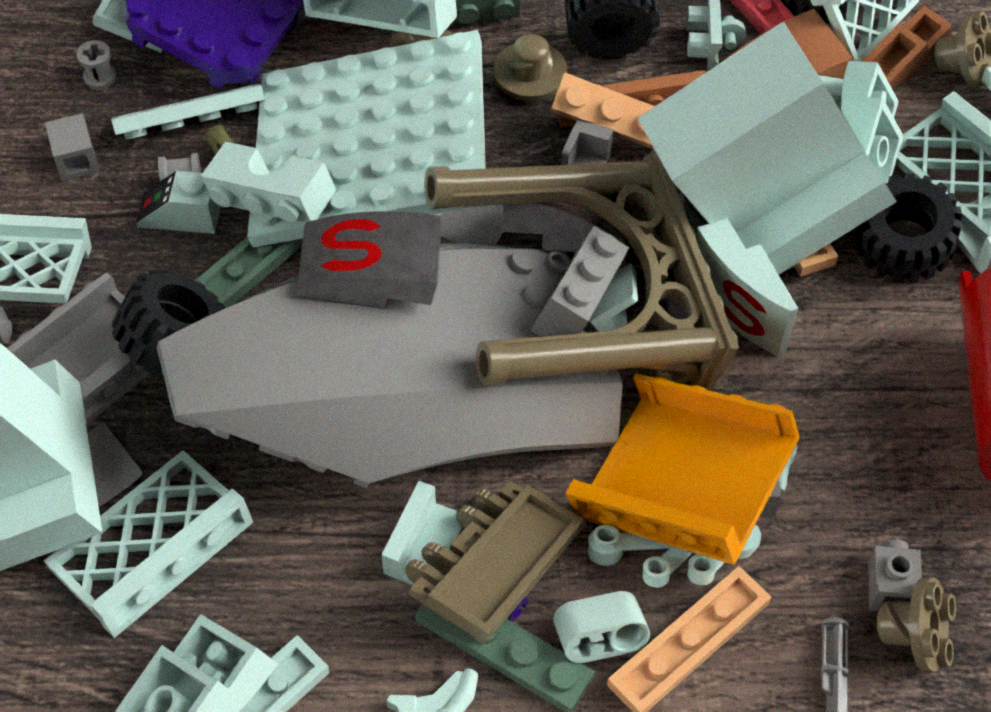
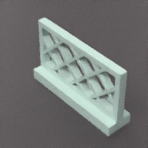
M811 0L813 6L823 5L836 37L853 57V61H862L920 0H898L895 10L892 9L893 0H882L881 5L876 4V0ZM845 1L848 2L846 21H844L839 6ZM859 6L864 7L862 26L856 24ZM877 11L880 12L878 28L873 30L874 14ZM855 31L861 33L857 50L854 46Z
M953 91L943 98L942 107L903 134L895 165L905 173H915V178L923 179L924 175L928 176L927 168L950 169V181L932 179L931 183L935 185L939 182L947 186L946 194H954V191L978 192L977 204L960 203L957 200L956 206L961 207V219L985 240L986 237L991 236V228L982 221V215H991V205L983 204V193H991V183L983 182L984 171H991V120ZM938 124H941L951 132V138L928 136L929 131ZM907 146L923 147V158L906 157L900 151ZM928 147L951 148V159L927 158ZM956 148L973 150L979 155V160L956 159ZM955 170L978 171V182L955 181Z
M0 214V260L6 264V266L0 268V282L15 274L21 279V281L11 286L0 285V300L46 303L68 302L82 259H88L92 249L86 218ZM9 255L25 256L14 261ZM49 257H63L65 259L54 263ZM39 262L46 267L31 276L24 271ZM54 277L61 281L59 288H41L39 286Z
M182 450L100 516L102 533L110 527L123 526L121 541L100 542L101 533L56 550L44 562L48 569L99 619L104 629L115 638L249 527L253 520L244 498L233 488L231 490L225 488ZM186 468L192 473L190 485L170 486L171 478L182 469ZM216 495L220 498L206 510H196L198 496ZM188 497L187 510L165 512L167 498ZM158 498L156 513L135 514L136 506L143 500ZM185 522L184 528L172 538L161 539L163 524ZM154 524L152 539L131 540L133 525ZM149 551V557L138 566L126 567L128 552ZM119 552L116 568L95 569L98 554ZM88 554L85 570L66 571L62 567L73 556ZM114 580L113 586L96 600L90 595L93 581Z

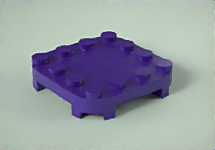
M126 0L125 20L127 27L132 33V41L143 49L149 42L210 75L209 84L223 89L224 83L239 84L248 81L251 85L260 77L261 68L288 31L295 29L299 19L302 0Z

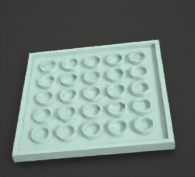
M478 30L464 33L459 32L450 36L420 40L406 45L386 47L376 51L347 55L342 58L322 62H312L303 66L283 70L278 69L262 74L261 85L265 100H261L259 106L256 148L270 174L280 169L290 155L325 163L336 191L318 219L347 213L371 211L414 212L432 215L475 207L430 209L425 197L424 179L427 168L433 166H447L450 170L486 168L482 41ZM250 212L247 238L253 248L303 239L305 223L287 222L282 218L266 214L256 215Z

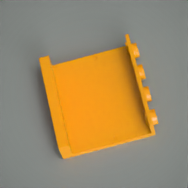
M636 373L633 379L641 400L593 483L589 484L573 479L566 491V496L574 513L591 523L611 525L617 528L618 531L735 565L800 438L793 411L778 404L768 405L747 400L736 394H721L706 390L698 385L688 386L668 381L660 376L650 377Z

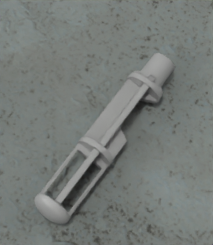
M829 617L821 623V690L826 693V712H847L849 624L843 618ZM826 631H827V663H826Z

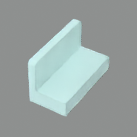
M628 264L615 273L592 314L590 321L598 332L614 330L627 325L626 308L638 301L636 269L632 264Z
M418 481L381 554L383 573L410 585L414 584L406 577V565L414 559H419L428 564L421 555L422 548L432 541L450 550L451 543L461 534L464 528L457 522L456 510L436 503L435 486Z

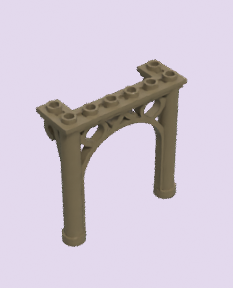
M652 149L649 155H645L640 162L450 170L447 166L427 168L424 179V191L430 209L562 202L577 205L596 213L601 221L611 223L632 246L644 272L646 297L643 310L633 321L621 328L602 332L481 341L476 351V368L479 380L483 386L503 385L506 380L628 368L653 369L655 376L663 377L671 382L685 384L691 381L692 385L701 386L709 391L713 389L739 349L738 339L735 331L729 325L724 312L723 300L717 294L710 277V267L704 261L697 244L696 232L689 224L684 211L683 199L681 196H678L674 183L655 149ZM655 231H656L657 234H658V237H659V239H660V242H659L658 240H656L655 237L653 236V233H654ZM667 271H672L676 282L668 281L665 283L668 277ZM669 298L677 301L683 308L686 319L681 320L671 317L658 304L659 300ZM649 321L661 330L642 332Z

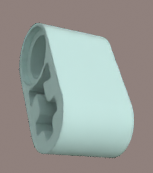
M617 591L567 602L557 609L553 617V622L565 655L570 661L575 663H586L632 653L641 649L650 638L649 627L635 596L626 591Z

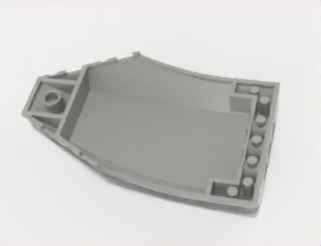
M440 244L438 284L431 305L387 298L385 308L381 309L297 296L299 275H296L158 341L156 346L175 421L194 428H206L212 434L228 439L231 434L259 444V451L290 462H302L310 469L324 473L326 469H330L354 478L353 484L367 488L370 483L408 472L479 457L529 451L613 447L619 438L623 382L618 370L506 380L503 385L483 386L480 382L476 368V351L481 341L540 337L530 331V328L560 282L559 279L571 261L568 252L542 250V245ZM589 320L581 333L598 331Z

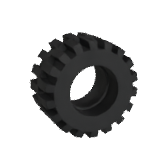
M564 0L569 40L572 45H576L578 51L581 53L588 52L590 57L602 56L603 59H611V57L618 56L619 59L626 57V54L629 53L635 54L640 51V47H647L652 42L651 38L656 37L658 33L660 17L657 0Z
M906 173V177L901 179L898 174L889 176L886 185L897 202L856 228L855 242H858L857 252L859 256H865L864 264L869 269L876 266V275L882 278L886 274L892 275V281L901 283L902 278H908L909 283H918L920 276L928 280L935 276L936 270L942 272L947 267L948 261L952 260L962 226L961 207L956 206L957 198L953 193L946 194L947 186L941 182L937 185L931 183L932 177L926 175L923 176V179L915 178V173ZM908 220L920 224L928 233L915 237L903 236L893 231L888 225L895 221Z
M150 270L148 274L142 273L134 280L112 320V327L114 328L112 332L113 338L119 342L118 347L122 353L130 356L129 360L135 365L139 364L145 368L144 371L150 374L154 372L159 374L161 378H164L156 348L158 341L225 309V306L217 300L218 297L212 291L205 288V285L190 279L187 275L182 273L179 275L170 270H164L163 273L159 270Z

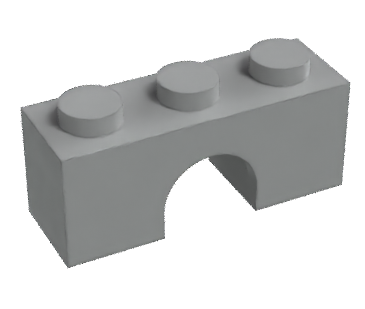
M593 226L559 279L560 282L543 306L530 331L540 337L581 333L589 322L629 247L618 241L614 236Z

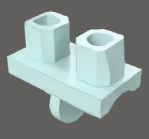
M708 0L707 6H688L686 30L705 31V33L689 32L687 56L707 58V69H712L719 64L718 51L722 49V45L726 49L732 50L745 39V25L730 15L721 21L720 0Z

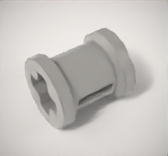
M99 40L83 43L78 48L76 55L78 62L84 67V83L93 90L107 89L117 79L116 69L109 62L111 58L109 46Z
M198 152L191 153V156L188 158L167 160L165 156L158 157L160 181L175 171L201 172Z

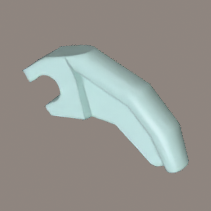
M469 668L465 669L464 672L456 671L431 695L416 697V695H390L386 701L387 707L396 712H464L474 700L478 673Z

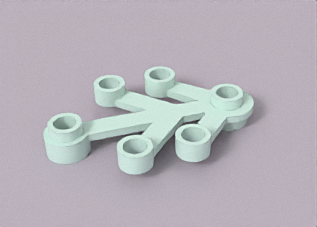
M756 524L738 559L749 557L759 547L761 532ZM611 525L598 526L591 532L588 538V556L594 563L602 566L618 563L623 557V551L669 549L661 557H650L643 564V581L648 586L655 588L665 586L669 582L670 574L692 554V552L632 534L619 533L618 529ZM699 554L694 555L688 562L687 576L694 584L707 585L714 580L715 572L725 562ZM696 568H704L707 571H698ZM653 570H659V571H661L662 573H660V574H655V573H652L651 571H653Z

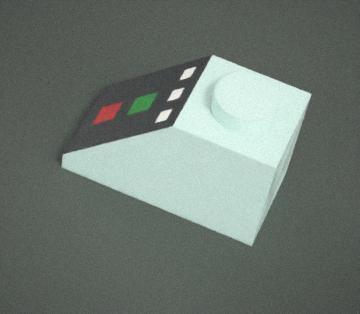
M175 171L144 192L136 224L137 228L215 234L221 206L210 198L209 191L201 178V172Z

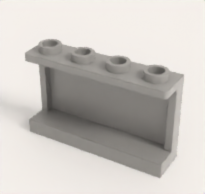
M104 273L98 279L86 284L81 292L64 305L56 307L46 319L33 329L21 334L17 341L7 348L29 369L56 360L77 379L81 386L86 425L150 374L144 371L145 368L139 364L135 365L129 360L130 356L122 353L118 347L119 342L113 338L112 332L114 328L112 327V320L125 296L117 290L113 277L108 273Z

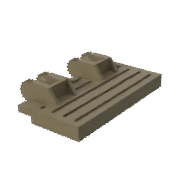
M510 480L500 490L499 496L490 493L485 488H480L471 497L472 506L474 507L465 504L457 511V522L460 523V526L464 527V530L451 543L450 550L444 546L441 547L436 542H428L421 550V555L428 564L419 559H414L405 567L406 577L414 584L409 589L408 595L484 644L489 641L579 534L585 520L531 486L527 485L523 489Z

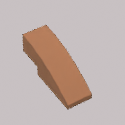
M924 5L904 26L899 23L861 62H878L893 90L934 57L936 42L943 36L952 35L953 25Z

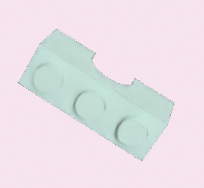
M225 142L201 174V178L209 191V196L216 204L222 207L230 206L248 210L256 215L266 214L282 218L287 222L306 223L317 220L336 191L324 162L290 155L280 169L270 174L257 148Z

